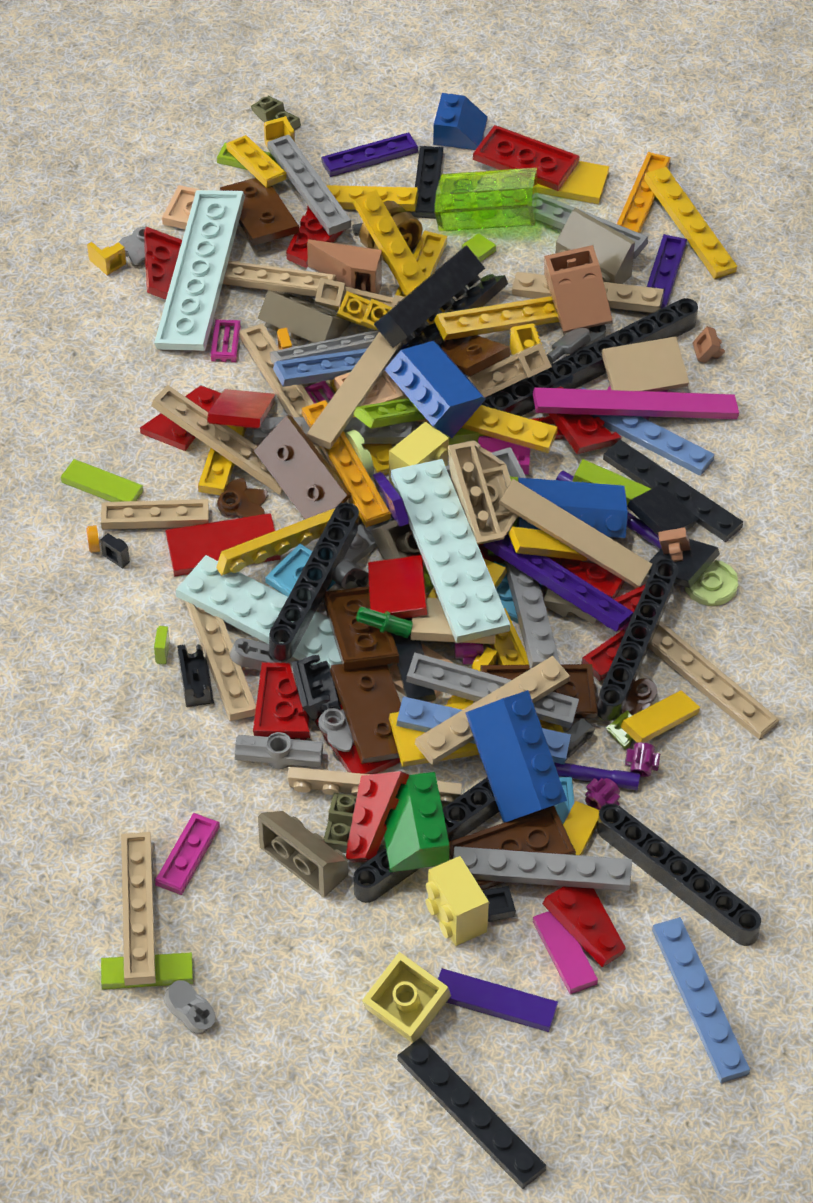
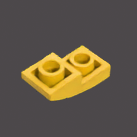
M347 291L336 316L361 326L378 330L374 323L393 307L372 298L369 301Z

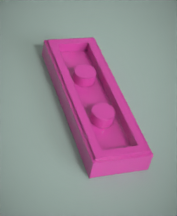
M193 812L156 877L155 885L182 895L218 832L220 822Z
M549 911L534 916L533 924L569 994L597 985L598 978L579 942Z

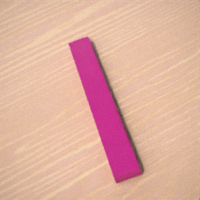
M534 388L533 391L536 413L737 419L739 416L735 394Z

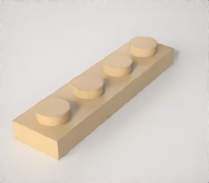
M208 499L101 503L102 530L186 527L209 523Z

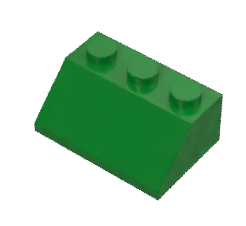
M428 772L409 775L406 784L401 783L395 798L399 799L395 810L390 809L385 821L387 830L384 835L390 872L435 867L449 861V840L436 773Z

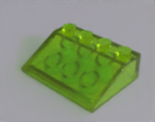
M537 168L441 174L435 198V216L438 230L458 231L536 226Z

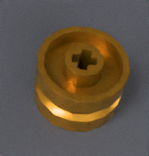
M387 200L383 202L408 247L413 252L421 239L423 230L421 222L395 201ZM363 222L359 234L360 242L367 248L379 250Z

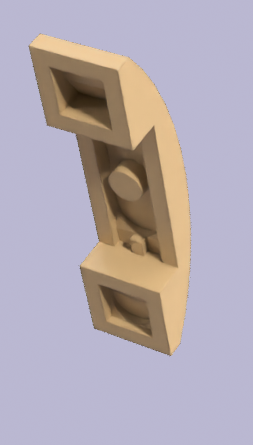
M320 278L315 303L339 311L347 291L369 301L372 298L390 307H394L404 297L394 295V298L345 287V283Z
M539 343L511 355L471 377L467 376V378L484 397H487L552 366L542 344Z

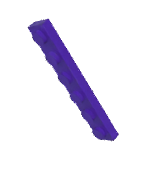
M508 533L503 540L483 544L485 548L496 556L501 557L516 569L526 573L538 583L557 593L561 598L566 599L583 612L602 622L606 627L617 632L631 620L633 611L547 556L516 553Z

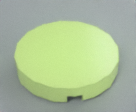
M356 430L346 432L347 439L372 479L374 466L370 451L368 449L365 450L361 445L365 443L364 438Z
M715 560L691 588L685 587V591L691 599L699 604L707 606L723 605L731 601L736 595L738 588L737 573L730 565L723 561Z

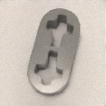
M237 639L230 651V658L233 662L240 666L260 671L262 662H283L271 657L269 644L249 639Z

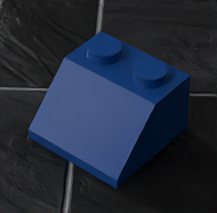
M442 93L433 125V145L476 150L483 140L488 116L466 96Z

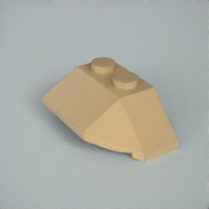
M474 440L448 445L452 484L477 544L503 540L518 518V515L498 504L511 482L506 464L491 452L480 447L481 445Z

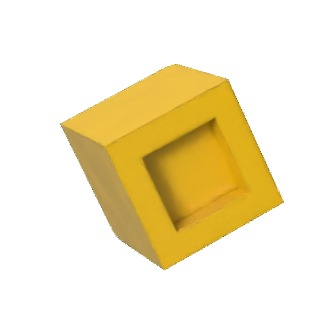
M286 116L264 123V142L267 148V142L286 135H290L295 142L294 129Z
M93 242L87 244L89 260L106 275L126 265L125 247L119 242L102 250Z

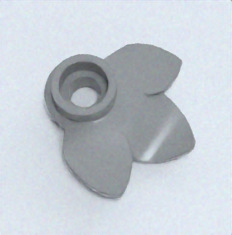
M145 227L135 229L132 235L123 237L119 241L125 247V253L128 252V256L134 265H138L145 259Z
M330 708L325 710L319 717V728L327 734L328 742L333 747L343 752H349L352 744L355 745L343 709Z

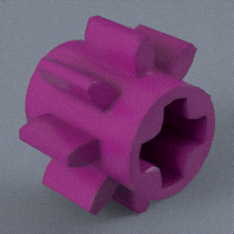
M455 642V659H463V665L473 664L476 656H482L484 652L482 643Z
M635 743L633 749H627L625 766L630 767V772L640 773V777H649L652 770L658 771L661 754L655 753V746L651 744Z
M594 778L586 786L588 791L585 793V802L588 806L600 810L606 804L620 805L618 802L621 798L619 795L620 789L611 779L601 778L598 781Z

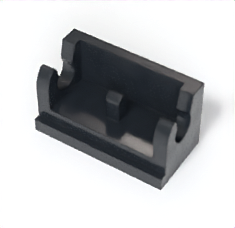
M185 644L177 645L186 707L213 704L206 657H204L202 646L197 644L196 652L189 654Z
M312 655L300 661L295 660L291 662L302 708L312 720L318 719L327 709H341L336 687L330 673V664L327 661L319 662V655Z

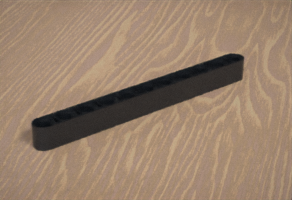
M680 299L552 363V367L485 397L486 400L481 405L523 416L535 410L534 388L563 387L564 389H576L607 373L601 353L603 349L678 337L692 330L696 326L698 304L693 299Z

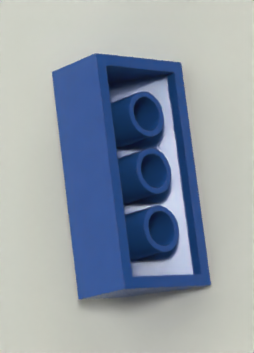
M435 341L401 350L384 369L428 422L450 438L455 436L486 400Z
M518 477L519 483L611 539L626 538L628 510L625 487L623 485ZM518 516L517 527L541 530Z
M529 690L502 698L465 713L503 823L567 801Z

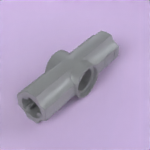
M281 732L273 733L269 737L238 735L236 737L235 760L268 763L269 766L275 769H284L289 765L321 767L323 742L290 739L287 734Z

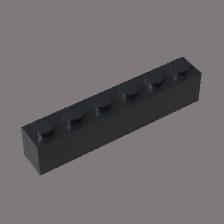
M466 245L375 322V327L392 348L400 342L406 345L416 337L414 331L418 334L429 325L427 319L432 322L437 314L443 313L440 308L446 310L455 302L453 297L458 299L468 291L466 285L470 288L481 279L478 275L485 267Z

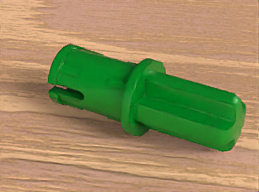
M360 607L356 615V620L360 623L379 628L381 633L386 631L404 638H408L413 626L412 621L390 615L388 611L381 613Z

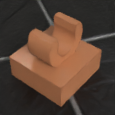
M707 326L692 342L697 359L700 362L706 363L711 357L718 359L725 353V350L720 348L722 340L717 337L714 328Z
M686 528L658 532L663 553H670L674 562L683 561L682 551L691 550Z

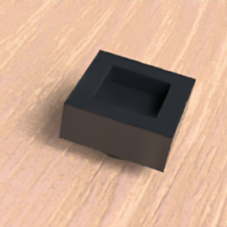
M109 533L101 538L103 556L123 569L130 562L127 544L122 539H116Z
M509 886L483 890L484 895L489 901L488 922L516 916V909Z

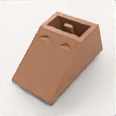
M308 239V267L314 268L320 273L336 275V280L345 283V287L375 294L380 293L382 286V250Z
M593 245L544 256V275L563 333H568L578 328H590L613 322L600 265Z

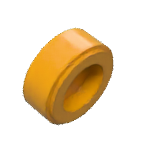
M97 525L87 526L89 552H100Z

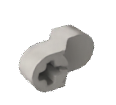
M176 981L166 990L164 1001L173 1015L183 1021L191 1032L203 1033L214 1024L215 1012L205 998L198 995L188 982Z

